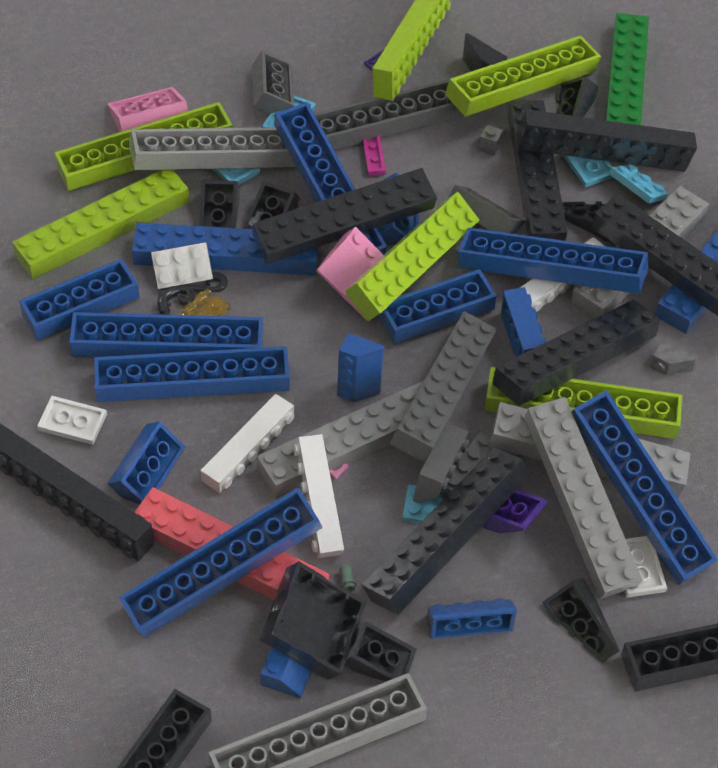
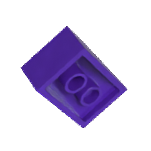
M516 490L485 522L483 527L496 533L524 531L546 505L547 500Z

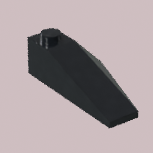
M586 76L561 83L556 97V102L559 104L556 113L584 117L594 103L599 87Z
M584 201L562 203L566 221L604 240L610 241L592 228L595 213L605 205L602 204V201H596L595 204H586Z
M584 578L571 581L542 602L552 619L566 628L572 637L575 636L582 642L583 646L601 662L606 661L620 651L598 602Z

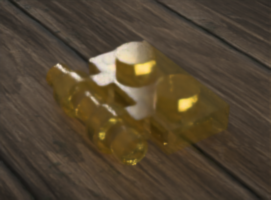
M207 288L203 292H199L193 302L185 305L182 314L223 316L230 309V304L217 295L212 299L208 298L212 292ZM202 303L204 306L198 309L197 307Z

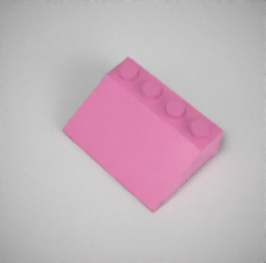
M173 87L107 104L119 132L188 111L186 100Z
M355 227L341 237L316 271L363 317L344 291L384 255Z

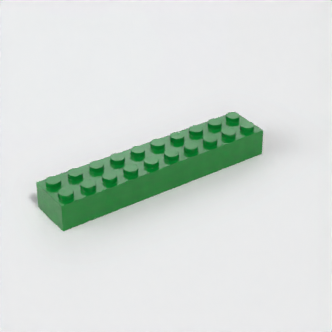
M616 13L613 26L605 120L641 125L649 16Z

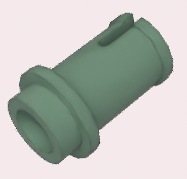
M343 565L339 568L342 581L340 587L353 592L357 584L353 579L352 566Z

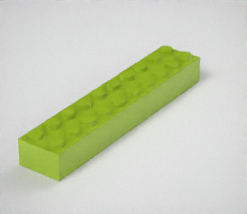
M414 1L373 67V97L393 101L395 96L400 93L401 86L406 83L407 76L411 74L413 66H416L419 56H422L423 50L428 46L430 38L434 36L436 28H439L440 21L444 19L446 11H449L451 1Z
M580 35L451 78L445 95L466 117L593 73L597 69L601 56Z
M220 102L132 129L233 128V125ZM131 129L54 152L56 167L67 190L71 191L135 171L129 147Z
M162 169L12 241L14 255L33 280L135 230L137 222L149 223L190 203L189 188L173 169Z
M456 192L436 207L344 292L363 317L369 321L382 313L466 234L467 229L472 228L479 221V218L460 193Z
M491 367L484 411L496 413L500 402L518 406L493 385L495 367ZM571 379L518 407L528 409L565 397L572 412L574 408L607 390L635 433L677 439L681 424L683 395Z

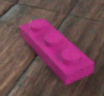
M377 135V138L367 141V139H364L363 146L368 177L386 175L380 135Z

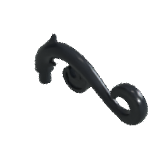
M214 272L212 273L213 279L206 280L208 287L187 284L174 286L166 291L161 289V295L157 303L159 314L171 315L169 309L171 303L168 302L177 294H179L178 301L180 304L190 305L195 301V292L211 293L223 291L228 284L227 277L222 273ZM211 282H220V285L216 287H210Z

